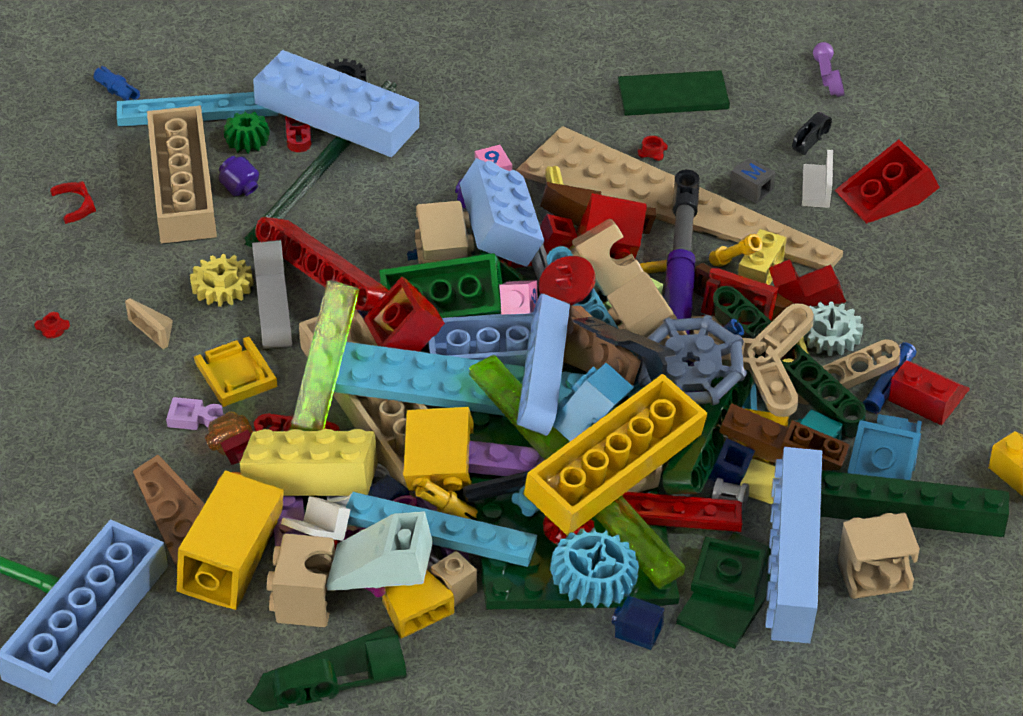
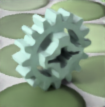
M819 302L817 309L809 306L814 316L813 327L803 336L804 341H807V348L815 346L817 347L816 353L819 354L826 350L828 356H832L833 351L844 355L845 348L853 351L854 344H860L863 324H861L860 316H854V309L846 311L844 310L845 304L836 307L833 302H829L828 306H824Z

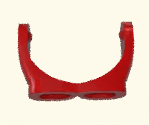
M83 181L63 183L51 188L52 196L72 192L80 194L85 198L78 210L64 216L65 224L81 220L89 214L96 212L90 194H88Z

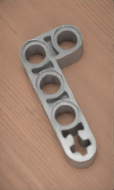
M281 240L252 243L263 350L292 347Z

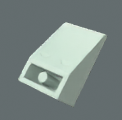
M425 511L392 514L338 543L326 584L327 591L423 584L433 543Z

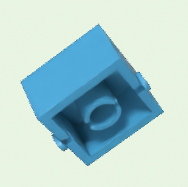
M605 363L598 370L593 366L586 375H583L571 388L572 392L558 403L553 427L569 441H572L614 410L613 407H618L634 387L609 364Z

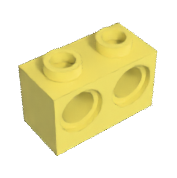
M760 229L757 235L762 240V248L754 254L743 256L739 263L738 275L770 285L772 277L769 267L784 261L786 237Z

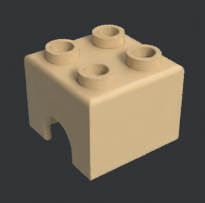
M460 201L418 204L416 206L419 229L415 230V243L419 264L472 256L471 252L474 251L473 235H468L467 231L470 228L468 211L463 212Z
M612 219L602 222L572 241L575 248L570 250L573 256L583 257L591 263L596 275L593 288L596 293L601 290L604 296L611 294L644 272L632 253L622 259L610 257V248L613 243L624 237Z
M646 272L641 273L607 296L612 306L607 311L617 325L622 322L618 326L620 330L626 329L647 338L663 324V319L668 317L677 319ZM677 331L679 335H688L686 331ZM667 335L659 344L665 346L666 341L670 338L669 335Z
M885 513L879 517L853 518L843 522L838 565L852 599L912 590L914 577L910 568L909 555H911L914 563L917 562L920 548L906 513Z
M284 534L281 546H275L273 565L276 567L275 571H269L267 591H273L270 595L269 611L275 612L277 623L316 627L327 626L330 613L326 612L327 601H325L326 584L335 555L333 538Z

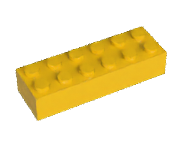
M661 374L527 473L524 495L568 536L570 532L573 533L702 435L707 412L664 374Z

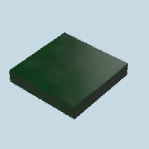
M705 536L690 591L754 605L767 558V549Z

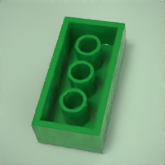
M495 253L379 270L380 282L388 290L392 288L401 276L404 277L437 309L441 318L501 314L500 285L502 284L500 261Z

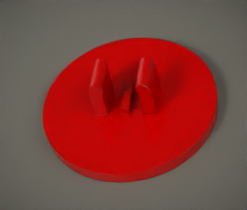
M565 256L549 264L542 272L539 279L540 294L542 293L566 302L570 306L586 298L593 289L596 280L595 270L591 263L583 257Z

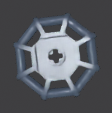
M705 315L703 318L671 319L668 317L663 319V324L647 337L660 343L669 335L670 338L666 341L665 346L673 349L676 356L665 357L668 364L665 376L683 392L703 391L685 393L697 404L710 403L712 406L719 404V399L738 381H743L747 374L743 364L742 346L744 341L742 337L734 335L712 320V316ZM700 330L698 334L679 335L677 332ZM710 332L724 343L720 345L715 344L713 338L708 336V333ZM729 353L731 357L730 367L722 365L721 359L722 356ZM638 354V359L641 362L637 381L641 387H645L651 383V379L642 356ZM688 359L697 360L694 366H688V363L684 362ZM715 377L717 379L719 377H723L724 379H722L714 388L711 387V381Z

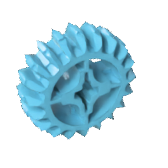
M581 528L577 535L570 532L566 539H561L552 554L550 570L553 575V584L559 586L560 594L569 593L570 601L579 599L582 606L586 602L592 603L594 608L599 603H603L607 608L612 601L620 604L623 597H628L632 592V588L636 585L639 565L636 560L635 551L630 550L629 542H620L619 534L611 537L608 535L607 530L604 533H597L595 528H593L590 533H587Z

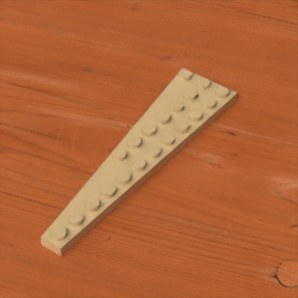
M564 126L558 129L516 169L524 178L546 184L545 169L548 166L553 167L556 165L560 168L563 185L601 191V195L646 203L647 207L656 208L655 219L675 225V215L672 211L674 175ZM699 187L698 212L694 217L693 231L706 232L717 236L719 239L738 243L749 234H757L760 229L786 237L784 258L815 269H820L830 264L834 267L843 257V250Z

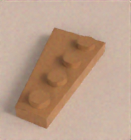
M570 306L563 362L585 372H588L593 366L598 370L607 363L633 386L641 360L630 350L596 337L595 333L574 323L573 319L592 316L582 306Z
M156 455L135 469L133 474L177 568L178 548L205 504L159 455Z

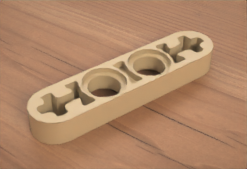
M885 339L822 367L830 374L836 373L840 375L841 380L839 382L846 389H849L897 367L900 363V348L896 342ZM886 351L888 354H892V357L882 356V352ZM873 360H877V365L873 364ZM858 361L865 362L868 365V368L863 372H856L851 367ZM808 377V378H805V379H803V380H805V381H813V380H815V379H814V378H811V377ZM797 393L798 402L808 405L809 403Z

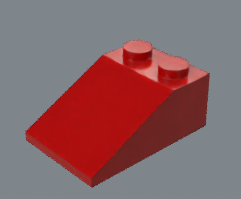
M898 139L834 191L868 224L919 205L938 190L940 186L931 169Z

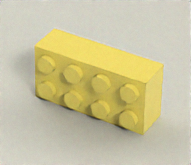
M300 429L289 431L259 430L252 433L240 461L241 475L283 489L284 496H349L352 492L368 495L378 465L375 431H364L362 429L350 431H333L331 429L320 431H302Z

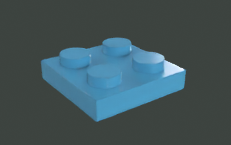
M860 420L847 473L911 480L921 433Z

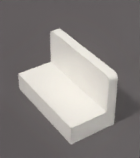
M827 150L826 165H803L802 206L830 208L833 150Z
M309 496L304 520L282 518L281 524L311 536L329 537L343 541L351 509L321 498Z

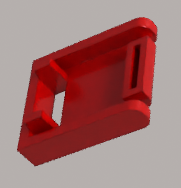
M719 268L710 269L709 277L711 279L707 281L701 312L705 314L701 316L706 314L715 316L713 305L714 292L722 286H731L739 291L756 308L757 305H765L763 314L772 320L779 288ZM725 303L722 306H730L732 304ZM747 321L743 322L742 324L749 325L752 322Z

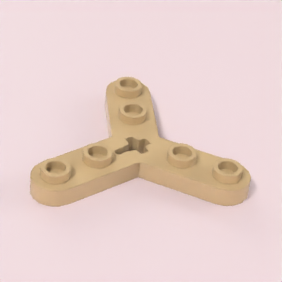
M797 303L788 306L754 339L742 338L744 341L742 346L744 369L750 371L767 409L771 414L778 417L792 415L798 406L797 392L780 359L813 327V311L804 304ZM708 333V336L713 338L715 344L720 345L724 343L713 334ZM766 351V358L762 356L755 358V353L761 355ZM730 353L722 356V365L730 367ZM689 359L690 361H692V362H694V363L697 361V360H694V359Z

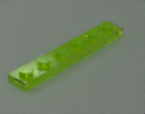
M332 280L327 281L290 430L320 431L325 428L360 290L358 288Z

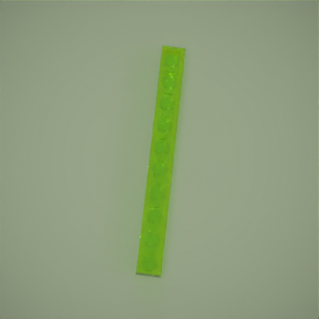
M495 354L469 367L470 377L544 460L570 442L553 426L549 434L545 436L517 425L522 384ZM622 495L595 515L596 519L612 537L619 534L620 542H629L630 550L635 551L639 567L658 588L665 586L684 574L686 566Z

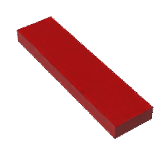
M625 492L615 500V522L741 532L742 502L736 500Z

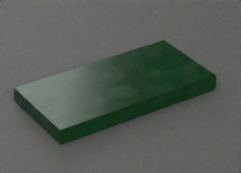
M722 70L618 76L624 116L727 110L730 108Z
M733 532L728 541L767 549V558L754 605L694 592L677 617L676 624L735 649L766 601L768 581H770L768 561L769 555H771V548Z

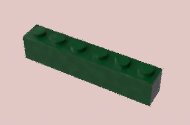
M822 470L820 517L851 520L853 518L879 517L885 513H906L911 527L1004 538L1009 518V491Z

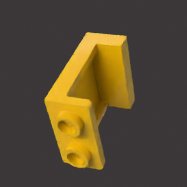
M469 407L407 410L403 477L408 490L416 492L417 487H420L429 492L430 490L420 484L425 478L445 490L459 491L464 486L471 485L468 473L470 433H473L474 422Z

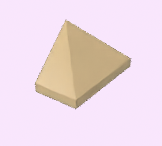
M131 298L127 299L125 303L128 320L162 349L168 347L173 320Z

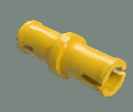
M427 478L423 479L420 484L430 490V492L417 487L415 495L437 507L438 512L470 519V517L464 514L466 512L476 518L477 509L459 499L454 491H446Z

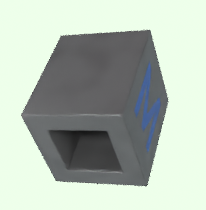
M747 158L740 165H736L731 171L730 190L757 204L773 191L775 171L751 158Z

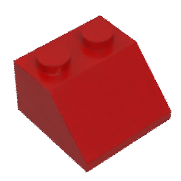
M592 193L577 230V237L602 222L612 219L624 237L613 243L610 248V257L622 259L632 253L634 258H636L641 245L647 204Z
M402 276L363 319L378 346L420 352L445 324L437 309Z
M906 360L892 377L888 401L942 426L970 388L917 363Z

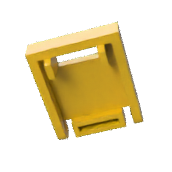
M249 336L243 338L245 351H242L241 345L236 340L205 351V357L209 364H206L201 354L194 356L195 364L222 407L278 387L276 376Z

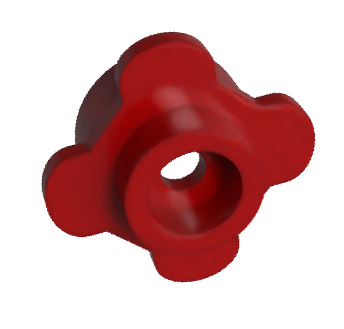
M647 136L642 141V148L638 150V156L660 161L664 158L663 152L667 150L668 145L658 136Z
M50 312L43 320H37L34 326L36 330H41L46 338H57L70 327V323L68 320H63L58 312Z

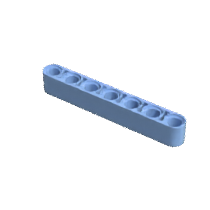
M541 293L532 315L517 425L547 436L552 429L557 414L570 304Z

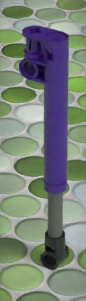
M689 169L679 171L674 177L672 209L675 215L673 251L667 257L664 299L677 319H687L692 316L696 259L695 255L691 252L693 221L698 212L700 178L697 172ZM689 359L684 361L688 363V366H694V362ZM687 391V392H684V393H688V392H703V391Z

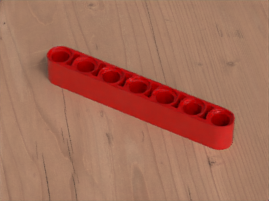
M262 217L258 220L255 231L256 237L260 242L281 240L282 254L285 260L354 309L370 312L389 291L385 286L291 221L270 217Z

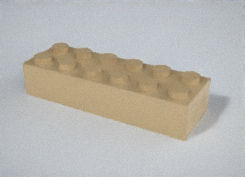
M201 105L147 111L157 221L161 244L217 237Z

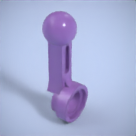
M818 43L813 49V56L819 62L823 84L829 87L831 96H843L845 94L840 71H832L830 60L834 54L833 48L829 43Z

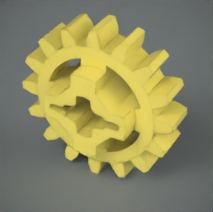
M222 254L217 259L213 255L210 256L209 262L200 260L201 267L194 266L193 274H190L192 293L197 294L199 301L206 298L207 305L212 304L214 301L217 302L218 307H221L225 301L233 305V299L236 298L242 301L244 299L243 293L250 294V286H253L251 266H246L244 259L237 262V256L235 255L230 259H227L226 255Z

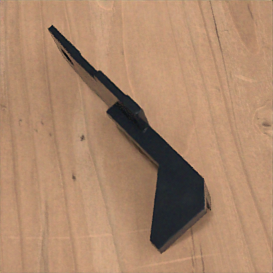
M597 318L573 319L574 323L595 333L596 337L640 354L651 382L661 374L666 375L668 364L665 357L676 356L671 348L626 329L620 330Z

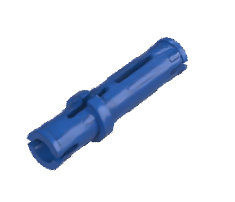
M903 342L899 345L900 363L894 369L881 374L866 399L862 402L867 411L875 414L880 412L881 407L889 396L892 377L906 360L911 361L915 357L917 351L910 343Z

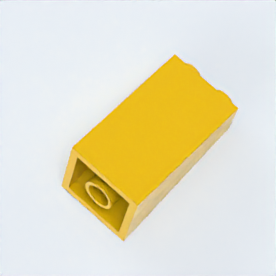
M225 470L178 548L176 591L211 604L236 610L282 513L284 490Z

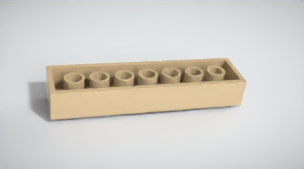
M350 305L299 323L301 349L315 370L322 338L378 346L362 316ZM331 392L356 429L375 431L378 462L389 471L390 480L401 496L408 495L416 498V492L408 490L403 477L407 410L427 409L424 404Z

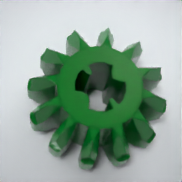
M246 111L243 114L234 113L233 118H227L223 130L229 149L235 148L237 153L245 149L249 154L252 148L259 152L261 146H267L270 135L265 117L258 116L256 112L251 114L246 113Z

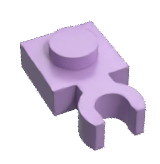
M173 397L166 418L167 427L197 430L199 424H204L208 428L217 429L220 427L219 417L223 416L222 405L210 404L203 407V400Z

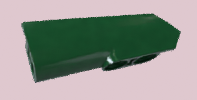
M387 626L347 643L263 673L247 703L261 712L288 708L289 704L296 703V706L323 701L321 698L324 697L333 699L342 690L406 678L405 660L398 635H395L393 626ZM368 671V679L338 684L337 677Z

